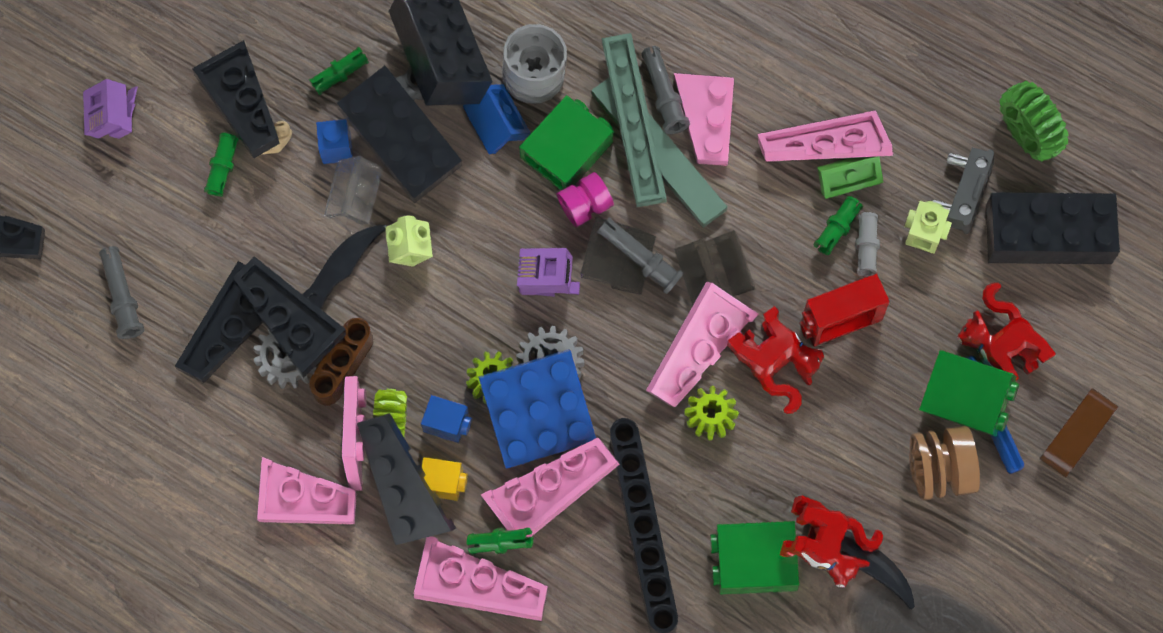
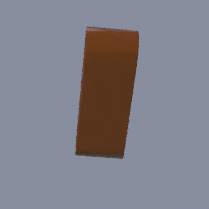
M352 318L344 324L343 327L346 329L347 335L322 359L309 381V387L319 404L330 406L340 399L344 392L345 377L354 376L371 349L373 335L369 324L364 319ZM356 331H364L366 333L365 337L359 341L350 339L351 335ZM345 356L349 358V362L343 367L334 365L339 357ZM323 383L333 384L332 389L328 393H319L318 388Z
M1092 388L1039 459L1066 478L1119 406Z

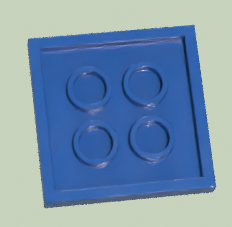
M570 349L478 377L506 469L573 449L596 439Z

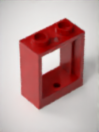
M876 273L808 299L804 312H802V321L799 322L805 339L810 338L815 347L882 321L890 301L878 274Z

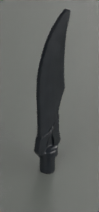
M387 226L369 227L346 239L332 253L311 287L302 295L322 310L333 288L351 275L364 252L379 235L386 231L385 227Z
M847 530L840 550L849 556L870 562L868 567H862L859 570L893 591L912 610L915 607L912 590L900 569L878 549L872 552L864 551L855 542L853 533Z

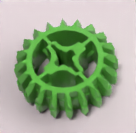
M1024 81L1013 85L1002 94V98L999 100L1000 112L1003 114L1002 120L1006 123L1007 130L1010 131L1012 137L1024 149L1025 153H1029L1031 158L1043 162L1044 160L1056 157L1066 148L1068 144V131L1065 129L1066 123L1062 120V113L1057 110L1056 104H1053L1050 96L1046 95L1042 88L1037 87L1033 82Z

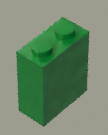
M566 95L519 146L520 159L560 190L570 185L575 186L613 143L612 126L604 118L599 117L597 119L593 116L582 101L578 99L574 101Z
M940 350L919 410L996 437L998 430L1003 432L1006 427L1009 414L1005 413L1008 401L1015 400L1019 383L1015 382L1017 377L1013 373Z
M795 521L717 524L716 534H710L711 554L717 553L718 566H712L713 586L719 585L720 595L797 591L799 587L797 555L793 557H783L780 555L783 541H795Z

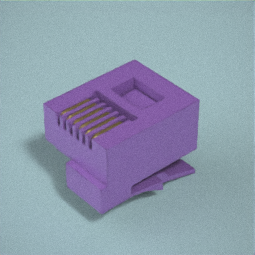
M105 79L83 91L84 135L99 139L109 134L111 137L120 139L131 133L132 112L136 105L134 101L138 87L135 86L128 90L126 95L125 84Z
M567 248L520 249L519 257L521 259H519L520 266L518 268L520 270H518L517 286L521 295L555 297V293L579 295L580 282H571L573 256Z

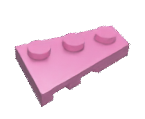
M674 73L675 85L682 99L681 107L684 115L690 121L688 132L697 164L727 166L734 78Z
M358 376L345 377L342 460L349 488L355 491H362V461L365 458V449L357 423L365 420V416L361 415V408L366 407V390L360 389Z
M262 457L257 520L259 522L355 524L357 493L353 489L322 478L310 476L300 472V470L289 466H282Z

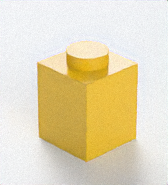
M423 457L422 469L426 474L424 479L432 493L436 492L440 499L458 501L459 493L466 490L468 474L463 473L462 463Z

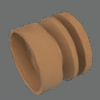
M967 426L945 429L942 444H940L934 431L927 432L926 441L922 433H913L911 435L909 464L912 479L920 499L923 501L931 500L933 490L938 498H943L946 494L947 482L956 496L977 493L979 491L980 470L973 435Z

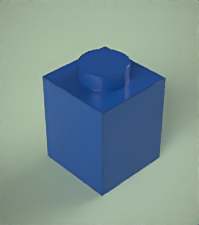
M347 119L316 122L318 149L323 164L353 161L351 132Z
M431 395L421 427L424 433L459 443L462 435L467 436L472 423V417H468L467 406Z

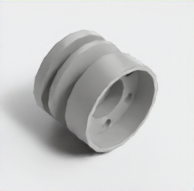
M541 24L522 26L508 36L503 51L502 81L507 91L515 99L525 103H542L552 99L560 91L564 82L567 62V47L562 37L554 29Z

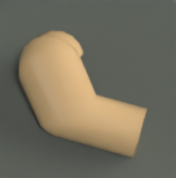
M278 121L274 124L280 144L263 154L279 153L292 137V130L287 122Z

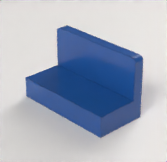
M504 84L490 85L480 104L463 105L488 154H495L508 141H523L531 134Z

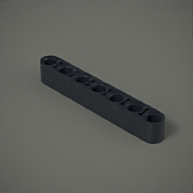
M620 418L610 428V443L613 456L620 464L616 467L648 627L651 633H675L678 625V613L639 429L633 420ZM621 430H628L632 433L633 437L629 441L623 442L616 438V434ZM627 460H634L639 464V468L634 472H628L623 469L622 464ZM634 490H639L645 494L646 498L640 503H635L629 499L628 495ZM640 521H647L651 524L652 530L649 533L641 534L635 530V525ZM646 552H654L658 556L659 561L654 565H647L641 560V556ZM653 583H660L665 587L666 591L662 596L654 597L648 592L647 588ZM660 614H665L671 618L672 625L666 629H661L655 625L654 619Z

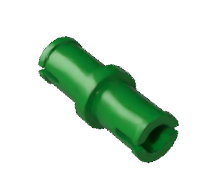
M357 47L339 61L333 60L330 62V67L309 79L319 96L339 81L345 82L348 80L347 76L369 63L360 47Z
M220 133L215 156L210 158L209 162L211 169L204 192L213 196H223L228 174L234 168L232 160L239 138L228 133Z
M847 196L836 214L828 218L826 228L813 244L820 253L830 255L841 237L849 233L850 224L863 209V205L861 203L858 204L859 200L852 196Z
M529 527L507 531L503 528H496L489 533L469 534L466 544L467 546L474 545V547L468 548L470 554L495 551L497 554H504L507 550L531 548L534 538L533 536L526 537V535L532 534V530Z

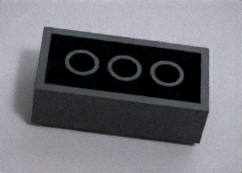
M394 0L388 12L425 105L480 104L492 83V78L460 1Z
M385 65L337 102V107L341 114L347 119L349 124L414 204L462 166L461 158Z
M992 192L987 201L988 263L1112 264L1120 253L1116 193Z

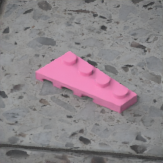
M876 111L758 134V144L765 162L893 156L892 144Z
M706 282L646 391L669 406L676 407L702 378L701 374L709 365H714L721 357L720 353L727 347V341L740 332L748 322H752L759 314L715 284Z
M596 438L561 455V458L549 464L544 463L534 468V471L520 478L516 477L505 482V485L493 491L489 490L481 494V496L507 530L529 527L532 530V534L526 535V537H531L620 464L599 438Z
M430 536L426 537L414 590V598L542 621L548 586L511 570H503L494 566L493 562L483 558L480 560L464 553L463 549L453 545L448 546L439 542L437 538Z

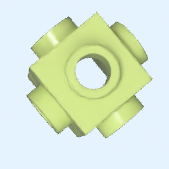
M919 201L916 211L910 209L904 226L910 228L905 244L935 254L940 238L947 239L952 222L946 221L949 210L944 209L941 204L933 201Z
M402 216L397 219V222L385 227L389 262L413 267L433 257L429 222L416 220L414 216Z

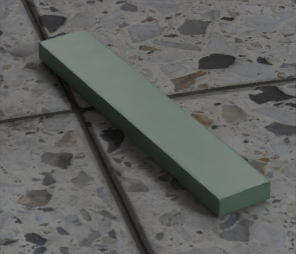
M628 33L602 38V46L636 208L667 202L632 35Z
M609 78L593 88L591 94L619 127ZM649 114L662 179L704 228L726 212L728 206Z

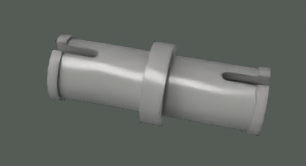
M864 212L858 215L859 238L855 240V248L858 250L857 274L864 277L877 273L876 257L877 250L880 249V240L877 239L878 215L872 212Z

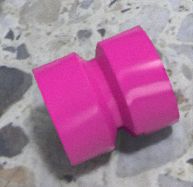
M595 172L579 180L578 187L570 185L557 193L561 208L575 227L591 220L593 212L599 215L614 206L610 192Z

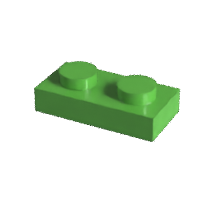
M880 156L848 158L817 167L821 191L825 199L884 183Z

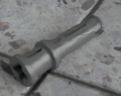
M652 46L654 52L652 54L650 47L642 51L641 55L645 61L658 98L655 106L657 111L661 112L664 119V131L667 134L680 133L690 125L689 118L684 116L681 108V96L673 90L660 48Z
M610 217L597 231L598 234L602 235L640 266L644 277L649 276L662 286L665 294L674 287L684 274L681 270L676 271L665 262L662 254L657 252L653 254Z
M109 246L110 255L107 254L106 248L100 250L99 255L113 300L110 312L112 315H115L118 329L116 334L119 339L135 338L145 331L144 325L139 323L137 316L138 303L130 296L119 255V248Z

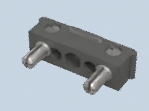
M972 147L969 158L950 153L947 163L965 168L953 204L933 200V202L941 204L944 209L949 210L948 221L952 222L951 227L963 230L964 234L971 232L994 165V151L991 149L984 151Z

